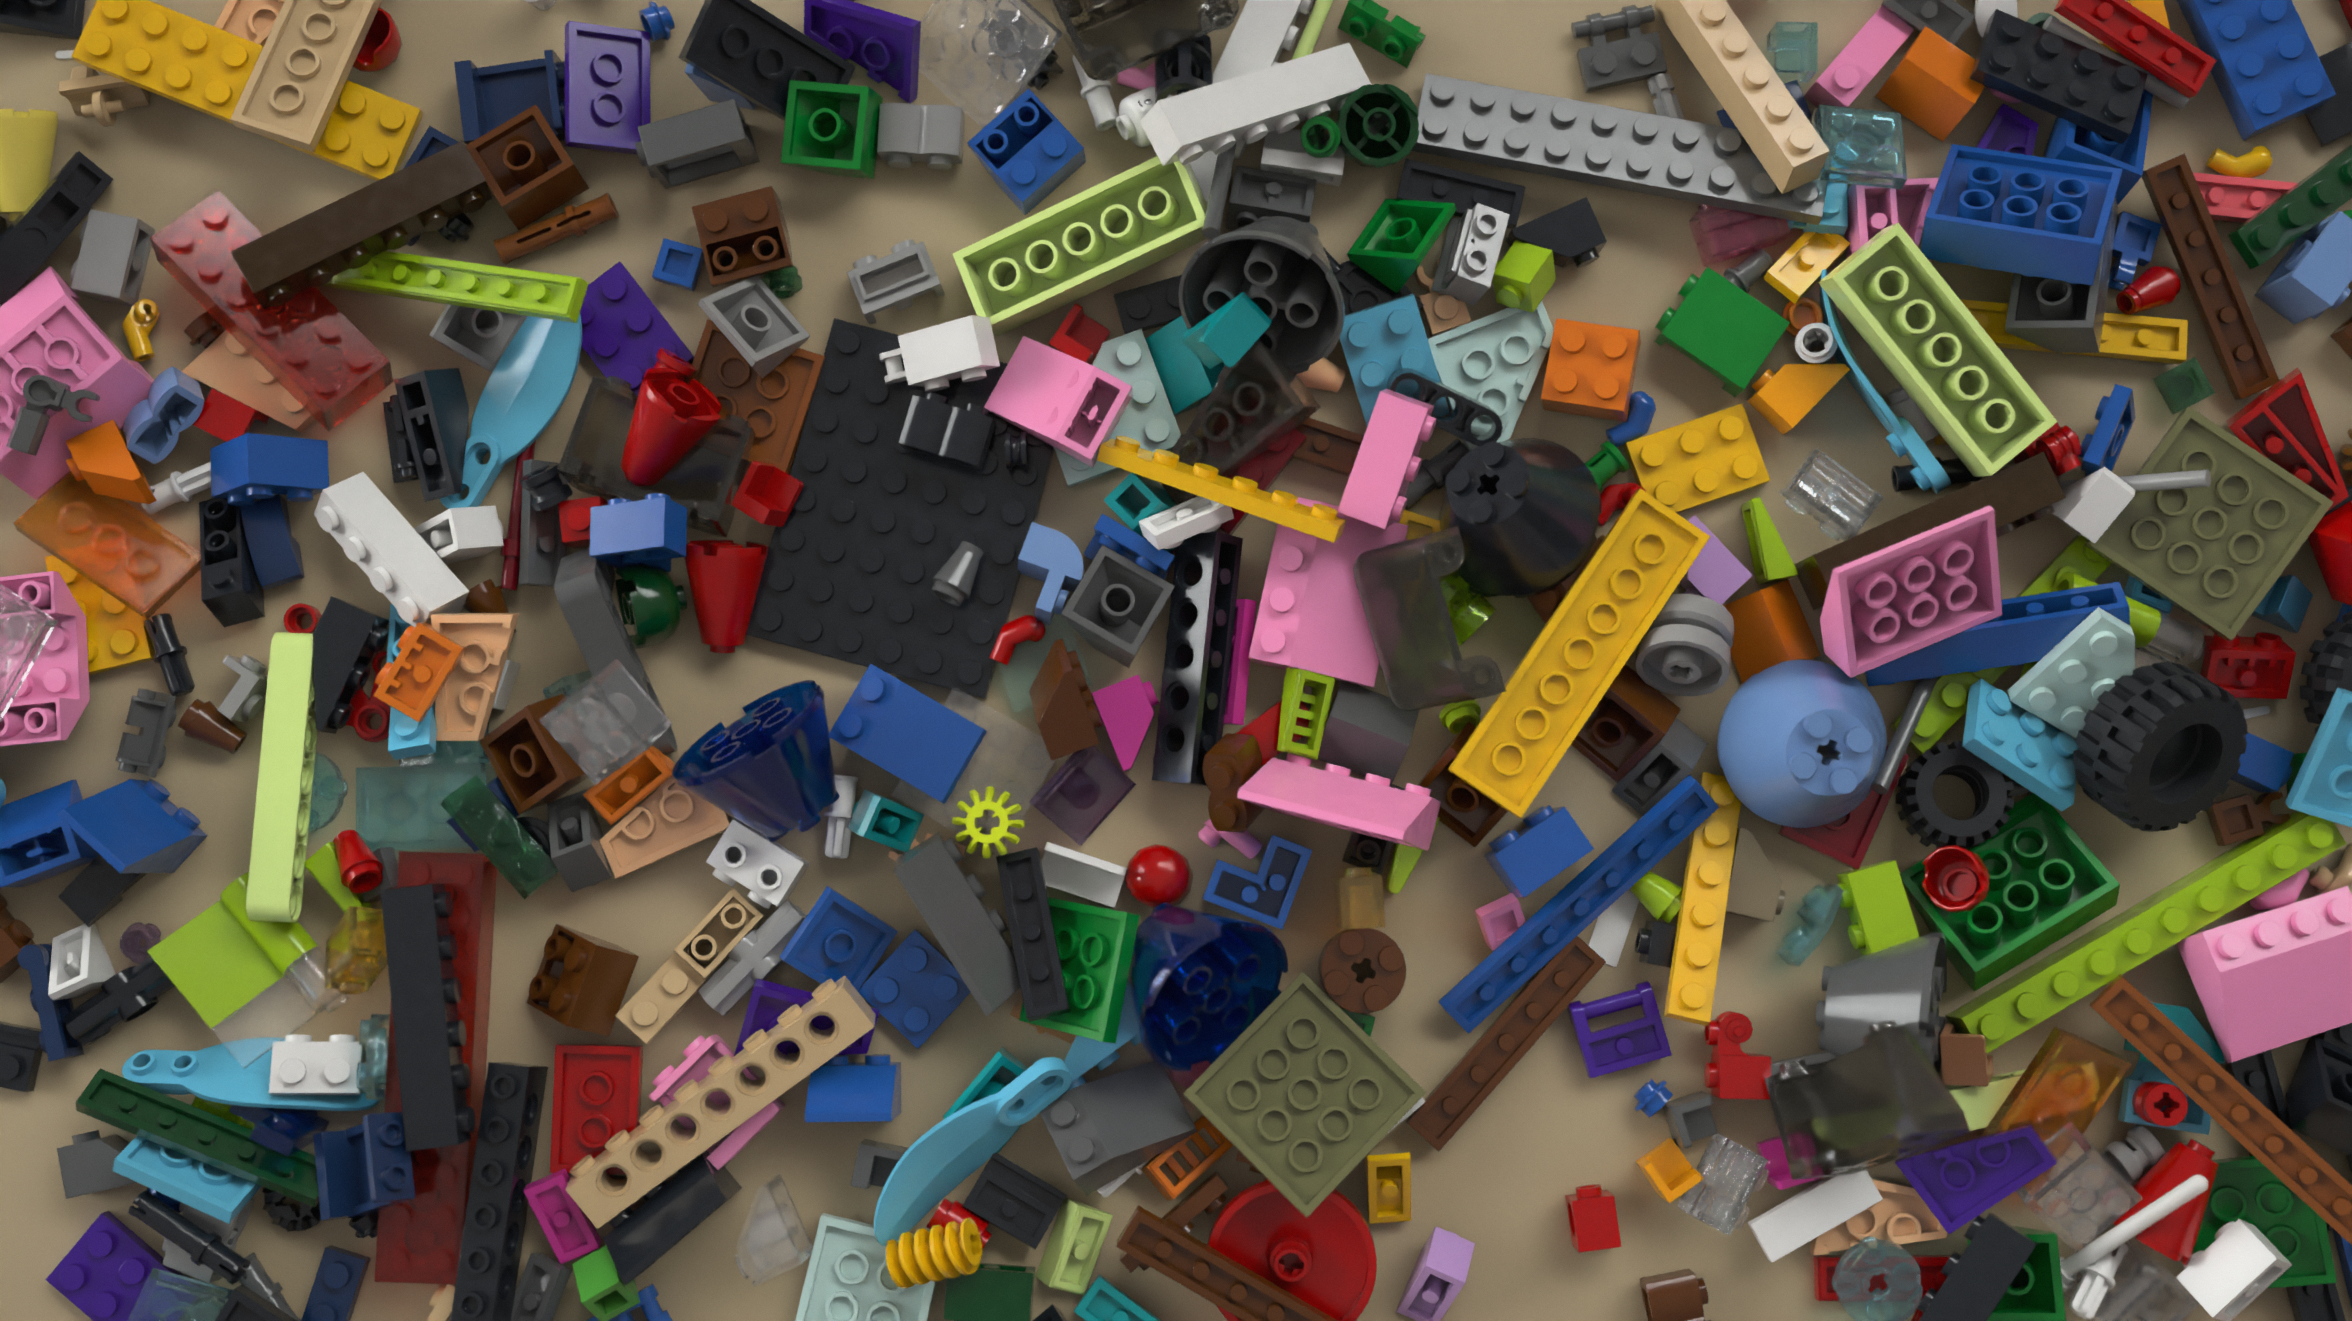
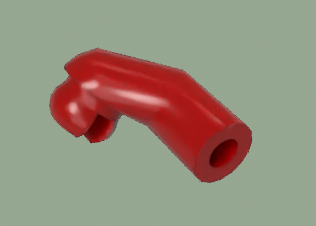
M1631 482L1606 486L1600 494L1602 513H1599L1597 526L1603 528L1614 511L1624 510L1638 489L1641 488L1645 492L1646 490L1640 485Z

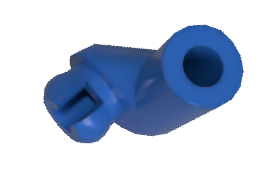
M1637 391L1631 394L1630 412L1627 421L1606 430L1608 441L1616 448L1648 432L1656 411L1654 399L1648 396L1646 392Z

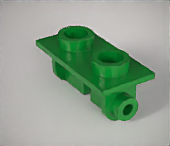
M1349 0L1338 28L1382 53L1387 58L1408 68L1416 49L1420 48L1426 37L1425 34L1420 32L1421 27L1411 24L1398 15L1394 17L1392 22L1385 20L1389 10L1372 0Z

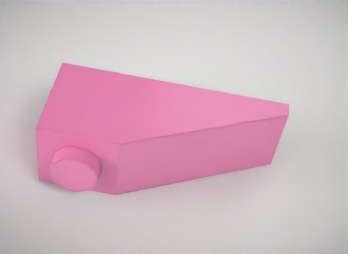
M1881 6L1815 81L1804 97L1819 109L1842 114L1914 29L1887 8Z

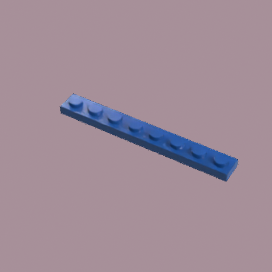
M1689 774L1438 1002L1469 1034L1713 814L1719 806L1698 781Z

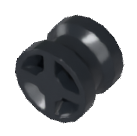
M557 462L543 466L519 480L523 489L529 490L532 495L531 505L535 511H541L554 506L573 494L570 486L563 483L560 477L562 470Z

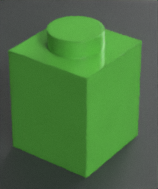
M606 1245L572 1264L581 1303L600 1321H608L640 1303L635 1279L627 1285L621 1280Z

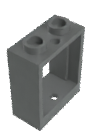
M735 99L638 127L641 141L636 142L635 146L639 160L643 167L647 166L651 178L657 177L666 189L760 162L749 123Z

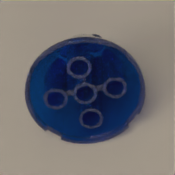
M814 680L799 681L786 685L742 707L746 713L745 716L726 728L722 722L716 724L683 753L673 768L672 774L680 786L765 835L769 842L779 840L795 828H798L800 832L811 829L821 821L819 812L833 804L840 797L835 784L824 691L820 685L817 686Z
M1162 903L1156 906L1152 914L1137 927L1128 974L1140 1039L1146 1052L1154 1061L1162 1067L1174 1071H1191L1192 1067L1190 1065L1206 1060L1212 1065L1282 993L1278 986L1282 971L1284 973L1288 972V958L1279 938L1268 928L1256 923L1183 907H1173L1170 903Z

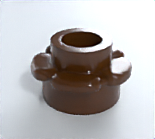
M210 310L197 317L184 330L191 339L190 345L202 344L207 348L224 332L220 328L223 324L222 317L217 319Z

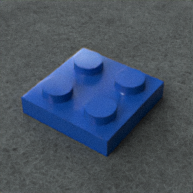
M2115 384L2111 396L2102 397L2095 415V420L2099 421L2093 435L2087 433L2081 444V454L2079 457L2083 458L2081 471H2085V476L2103 467H2106L2111 472L2113 471L2136 418L2133 390L2131 388Z
M827 886L779 957L820 984L829 979L836 982L845 975L858 991L898 931Z
M914 929L858 990L859 994L875 1009H878L879 1013L917 1049L923 1045L971 993L952 962L917 929Z

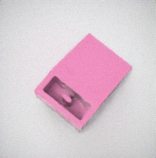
M1023 336L984 408L1093 468L1097 461L1101 444L1109 440L1133 393L1131 385L1105 371Z

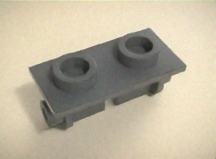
M141 688L138 689L137 696L132 695L125 724L140 727L139 735L123 732L115 760L120 762L118 770L129 773L137 772L153 778L156 777L157 769L161 768L166 757L164 742L167 730L173 725L176 718L177 709L174 704L176 696Z

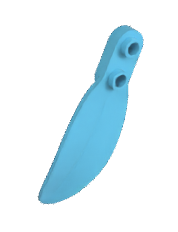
M1827 269L1821 271L1820 280L1828 275ZM1820 286V304L1824 315L1823 323L1831 327L1838 345L1834 356L1838 364H1845L1850 369L1845 376L1869 409L1889 432L1890 435L1885 437L1891 449L1899 458L1906 455L1915 467L1910 471V474L1924 492L1931 488L1936 494L1951 485L1948 475L1912 425L1903 416L1897 417L1874 387L1847 341L1835 303Z
M580 314L577 323L532 316L526 318L494 368L480 396L471 423L470 438L466 441L461 493L440 498L441 503L446 508L480 506L504 465L518 457L532 445L551 423L564 403L577 372L582 344ZM490 452V460L488 463L483 464L484 455ZM468 487L469 494L462 500V491Z
M285 1038L239 1040L214 1045L199 1051L144 1050L132 1055L122 1068V1074L125 1079L162 1094H193L208 1101L229 1105L358 1111L371 1109L380 1101L379 1086L364 1068H362L361 1095L271 1096L269 1094L272 1046L273 1042H285Z
M1056 1057L1037 1060L1031 1067L1002 1088L1001 1091L982 1098L953 1113L914 1142L895 1165L878 1199L874 1216V1235L876 1240L882 1246H887V1242L890 1239L898 1241L901 1233L910 1231L946 1195L990 1159L1011 1138L1019 1125L1031 1120L1064 1094L1072 1081L1065 1062Z

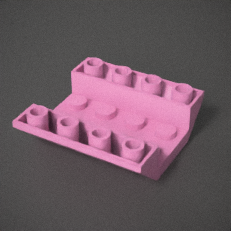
M50 266L0 307V473L35 500H39L71 473L66 459L71 458L72 454L65 441L110 420H114L122 431L128 413L135 405L148 398L149 389L154 381L138 362L127 359L79 306L77 302L80 300V297ZM35 375L52 377L59 382L69 385L71 392L89 390L100 396L99 401L85 398L79 403L81 413L93 417L92 422H82L74 419L65 408L61 412L48 409L46 414L50 416L36 456L6 446L20 407H26L27 400L23 394V385L30 377Z
M49 571L0 577V747L67 740L90 701L86 616L59 572Z

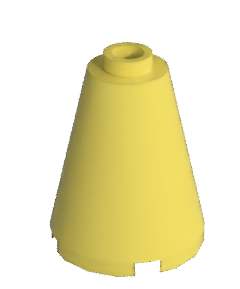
M0 109V213L9 214L10 222H14L18 216L22 215L49 184L58 127L57 112L29 109V112Z

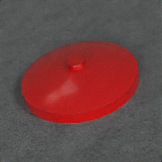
M1268 1180L1259 1182L1243 1190L1224 1207L1209 1234L1208 1246L1338 1321H1356L1365 1309L1373 1292L1376 1281L1377 1258L1371 1231L1357 1207L1336 1189L1305 1218ZM1217 1306L1227 1321H1243Z

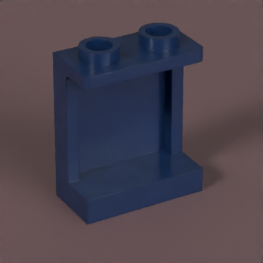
M551 49L544 50L545 58L480 68H477L471 60L454 62L464 142L466 144L471 143L535 104L558 140L565 141V61H561L554 50Z
M402 1112L368 1114L363 1117L362 1124L350 1129L325 1131L313 1135L321 1221L359 1218L415 1198L411 1153L406 1151Z

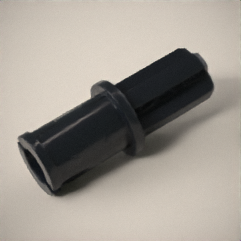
M164 613L152 616V621L151 619H146L144 626L147 629L155 651L153 661L160 664L170 694L178 697L193 692L195 684L185 659V655L188 653L187 648L180 644L171 614Z

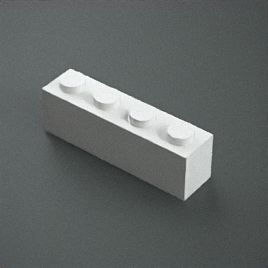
M364 472L322 490L314 512L319 525L323 530L329 532L342 546L346 556L352 562H356L370 578L373 587L387 597L397 609L403 621L415 627L418 622L431 624L432 614L460 613L470 591Z

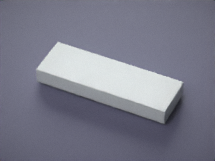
M1856 1160L1747 1223L1768 1260L1773 1263L1880 1202L1883 1198L1863 1163Z

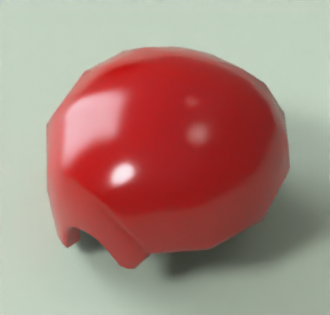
M380 7L377 9L374 20L353 64V67L360 71L375 72L386 68L396 61L402 46L399 29L389 13Z
M1154 844L1141 848L1128 862V869L1125 875L1127 888L1136 900L1149 907L1167 909L1178 905L1191 891L1193 873L1188 860L1183 854L1171 847Z
M1957 845L1942 846L1929 854L1923 861L1925 875L1922 886L1937 907L1952 913L1971 911L1985 899L1989 890V871L1977 854Z

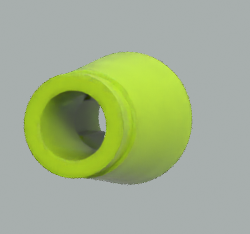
M1648 871L1629 888L1657 921L1661 918L1669 924L1680 910L1681 890L1683 888L1651 871Z

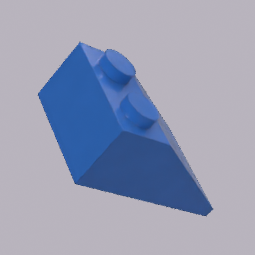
M2143 89L2131 135L2123 144L2056 117L2045 147L2044 157L2123 169L2116 196L2117 204L2119 205L2143 175L2153 94Z
M870 663L828 737L945 804L987 731Z
M129 779L63 808L58 814L69 827L119 873H174L208 836L198 827L201 823L200 820L186 808L180 807L178 809L167 799L170 796L169 791L153 779L149 781Z

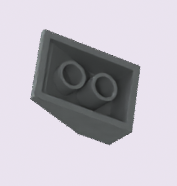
M1159 1059L1075 1087L1061 1095L1040 1112L1073 1181L1086 1195L1091 1194L1198 1132Z

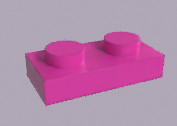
M566 1168L527 1184L523 1191L560 1265L598 1249L602 1242L594 1224L566 1191L570 1180Z

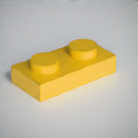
M1805 232L1767 271L1764 280L1796 304L1820 279L1821 271L1824 269L1828 271L1847 251L1851 243L1839 234Z

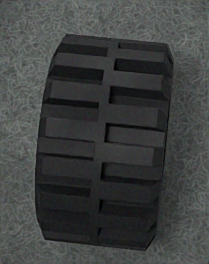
M1953 741L1949 745H1946L1944 742L1925 751L1905 769L1906 773L1899 779L1897 786L1901 787V790L1896 794V804L1902 805V810L1898 812L1901 821L1907 819L1910 826L1906 830L1911 836L1916 833L1922 838L1919 842L1926 847L1934 844L1936 849L1952 845L1965 849L1974 848L1999 832L1998 829L2006 825L2010 818L2006 814L2007 811L2013 809L2014 799L2008 796L2014 790L2013 782H2005L2004 773L1962 747L1963 741ZM1940 775L1957 776L1971 787L1975 796V810L1970 818L1966 820L1954 819L1944 814L1938 808L1933 797V785L1937 777Z

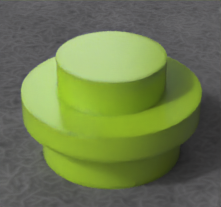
M1458 697L1450 700L1440 712L1439 718L1442 725L1448 728L1450 733L1457 735L1468 721L1475 727L1478 726L1481 708L1474 699Z

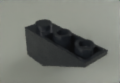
M213 498L199 502L202 602L224 628L265 617L264 589L260 585L244 532L240 506L229 505L228 499Z
M333 596L330 597L313 633L316 729L321 732L336 734L338 728H343L351 716L352 706H350L356 690H361L369 678L370 668L368 665L374 653L379 652L386 643L389 633L386 628L389 620Z

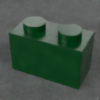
M980 1263L979 1268L973 1274H961L959 1277L947 1278L944 1319L954 1321H1031L1036 1267Z

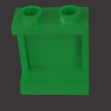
M1707 267L1699 277L1692 273L1678 292L1684 299L1676 310L1669 306L1655 326L1661 332L1654 342L1660 346L1664 342L1671 345L1724 381L1725 384L1722 389L1736 397L1746 388L1790 322Z

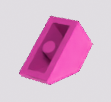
M1139 674L1092 693L1124 773L1132 770L1155 716L1152 706L1159 704L1150 680L1142 683Z

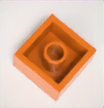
M1556 318L1541 394L1544 410L1626 422L1641 346L1640 331Z

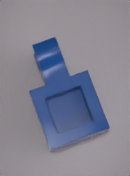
M2124 211L2117 215L2112 256L2116 257V260L2110 269L2109 288L2122 291L2124 284H2131L2136 264L2144 267L2150 263L2162 224Z

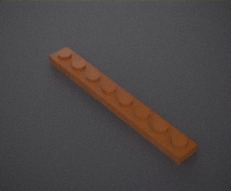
M2120 974L2089 1005L2352 1245V1185Z

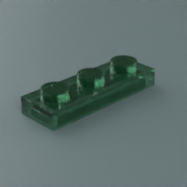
M477 775L444 798L440 804L524 900L558 874L559 871L552 859Z

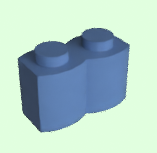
M173 366L160 373L149 389L148 398L135 405L124 421L123 432L127 449L153 464L166 458L176 446L179 432L190 427L202 412L204 398L199 382Z

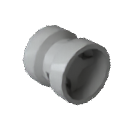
M2136 1124L2129 1129L2126 1138L2122 1141H2113L2103 1148L2104 1155L2111 1166L2129 1183H2133L2142 1177L2143 1170L2149 1165L2154 1166L2166 1154L2157 1139L2141 1124Z

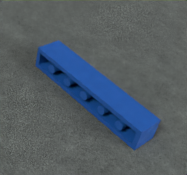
M2120 582L2001 600V616L1866 671L1868 687L1891 685L1896 682L1923 678L1932 679L1943 675L1978 672L1982 669L2009 665L2018 666L2040 661L2098 607L2130 625L2129 605Z

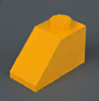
M1785 364L1775 373L1768 368L1752 384L1751 387L1757 392L1747 402L1784 435L1850 369L1845 364Z

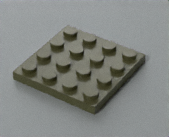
M2188 406L2182 410L2136 475L2209 470L2211 474L2210 486L2135 492L2133 499L2094 544L2088 540L2085 546L2226 641H2232L2334 502Z
M1302 971L1183 1093V1096L1307 1218L1422 1098L1426 1091Z

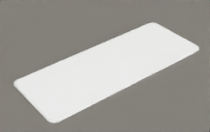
M1630 889L1598 916L1588 945L1606 961L1605 964L1616 967L1639 903V900Z

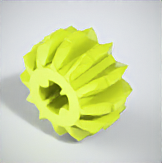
M988 786L985 791V801H982L977 790L970 791V797L975 804L973 807L966 802H958L957 807L968 814L966 818L953 817L952 823L955 825H966L967 830L959 832L955 836L957 841H964L969 837L973 838L967 846L966 851L973 854L978 849L980 843H983V858L990 859L992 844L995 843L1001 855H1006L1008 850L1002 841L1004 838L1014 844L1020 842V838L1009 831L1011 827H1025V821L1011 820L1010 817L1020 812L1022 807L1018 803L1013 804L1007 809L1004 807L1010 799L1011 794L1004 791L998 801L994 802L995 789L992 786ZM992 810L995 812L992 817H999L1000 824L999 827L991 829V834L986 835L982 833L985 828L978 827V819L985 818L987 811Z

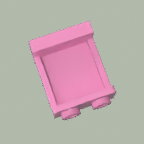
M718 1034L709 1036L707 1039L700 1035L683 1051L687 1059L676 1069L669 1065L653 1080L652 1083L657 1088L648 1097L653 1102L659 1101L664 1106H667L675 1100L673 1095L681 1086L692 1079L698 1083L710 1074L708 1069L713 1063L726 1054H729L732 1058L735 1052ZM750 1067L742 1070L747 1078L752 1080L760 1079ZM715 1091L708 1095L710 1100L718 1105H724L731 1101L729 1096L721 1091ZM776 1098L707 1149L710 1153L707 1157L709 1162L717 1170L726 1166L786 1105L779 1098ZM688 1117L676 1118L687 1130L696 1126L694 1121Z

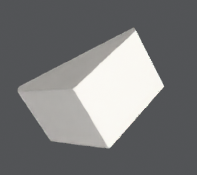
M2103 467L2062 489L2066 498L2052 504L2055 510L2052 514L2095 544L2133 499L2136 490L2109 469Z
M83 924L53 938L48 996L52 1000L82 997L101 988L105 981L116 974L95 924L89 928Z

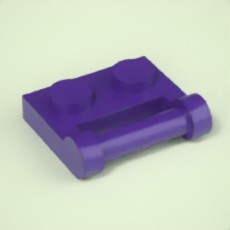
M1648 981L1636 984L1635 989L1584 1004H1581L1579 1000L1567 1006L1589 1078L1672 1055L1656 999ZM1641 1005L1645 1017L1590 1032L1587 1020Z

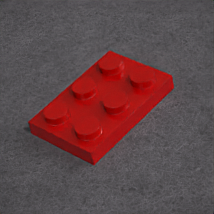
M561 1043L555 1045L550 1173L558 1172L564 1168L570 1173L572 1167L584 1157L591 1155L595 1158L606 1150L605 1144L618 1132L625 1129L627 1133H630L640 1125L643 1046ZM617 1167L606 1169L609 1175H626L622 1169Z

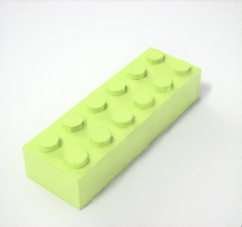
M1158 156L952 255L977 316L989 317L993 335L998 337L1207 239L1202 234L1207 203L1190 163L1182 165L1178 161L1163 166Z
M1899 223L1883 228L1818 282L1974 477L1992 476L2058 422Z

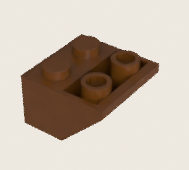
M772 186L692 206L712 287L793 267L790 237L780 199Z
M1063 638L1054 641L1029 690L1037 724L1051 761L1099 744L1095 728L1102 726L1076 650L1067 652Z
M556 924L552 935L546 941L544 957L537 975L531 981L529 997L526 1003L567 1027L610 1036L616 1019L615 1015L620 1009L639 956L616 944Z

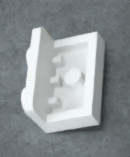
M286 1035L285 1042H273L269 1094L271 1096L361 1095L363 1056L366 1055V1047L363 1042H356V1036L331 1035L329 1042H312V1036Z

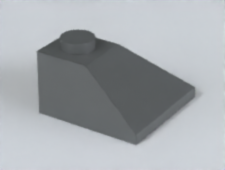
M1102 545L1060 616L1093 648L1129 668L1175 586Z

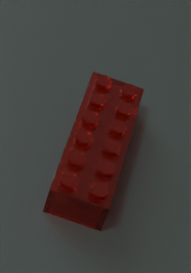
M217 190L150 237L157 261L329 432L393 383L390 361L317 288L310 287L294 295L293 299L288 303L277 307L271 306L264 310L230 251L264 235Z

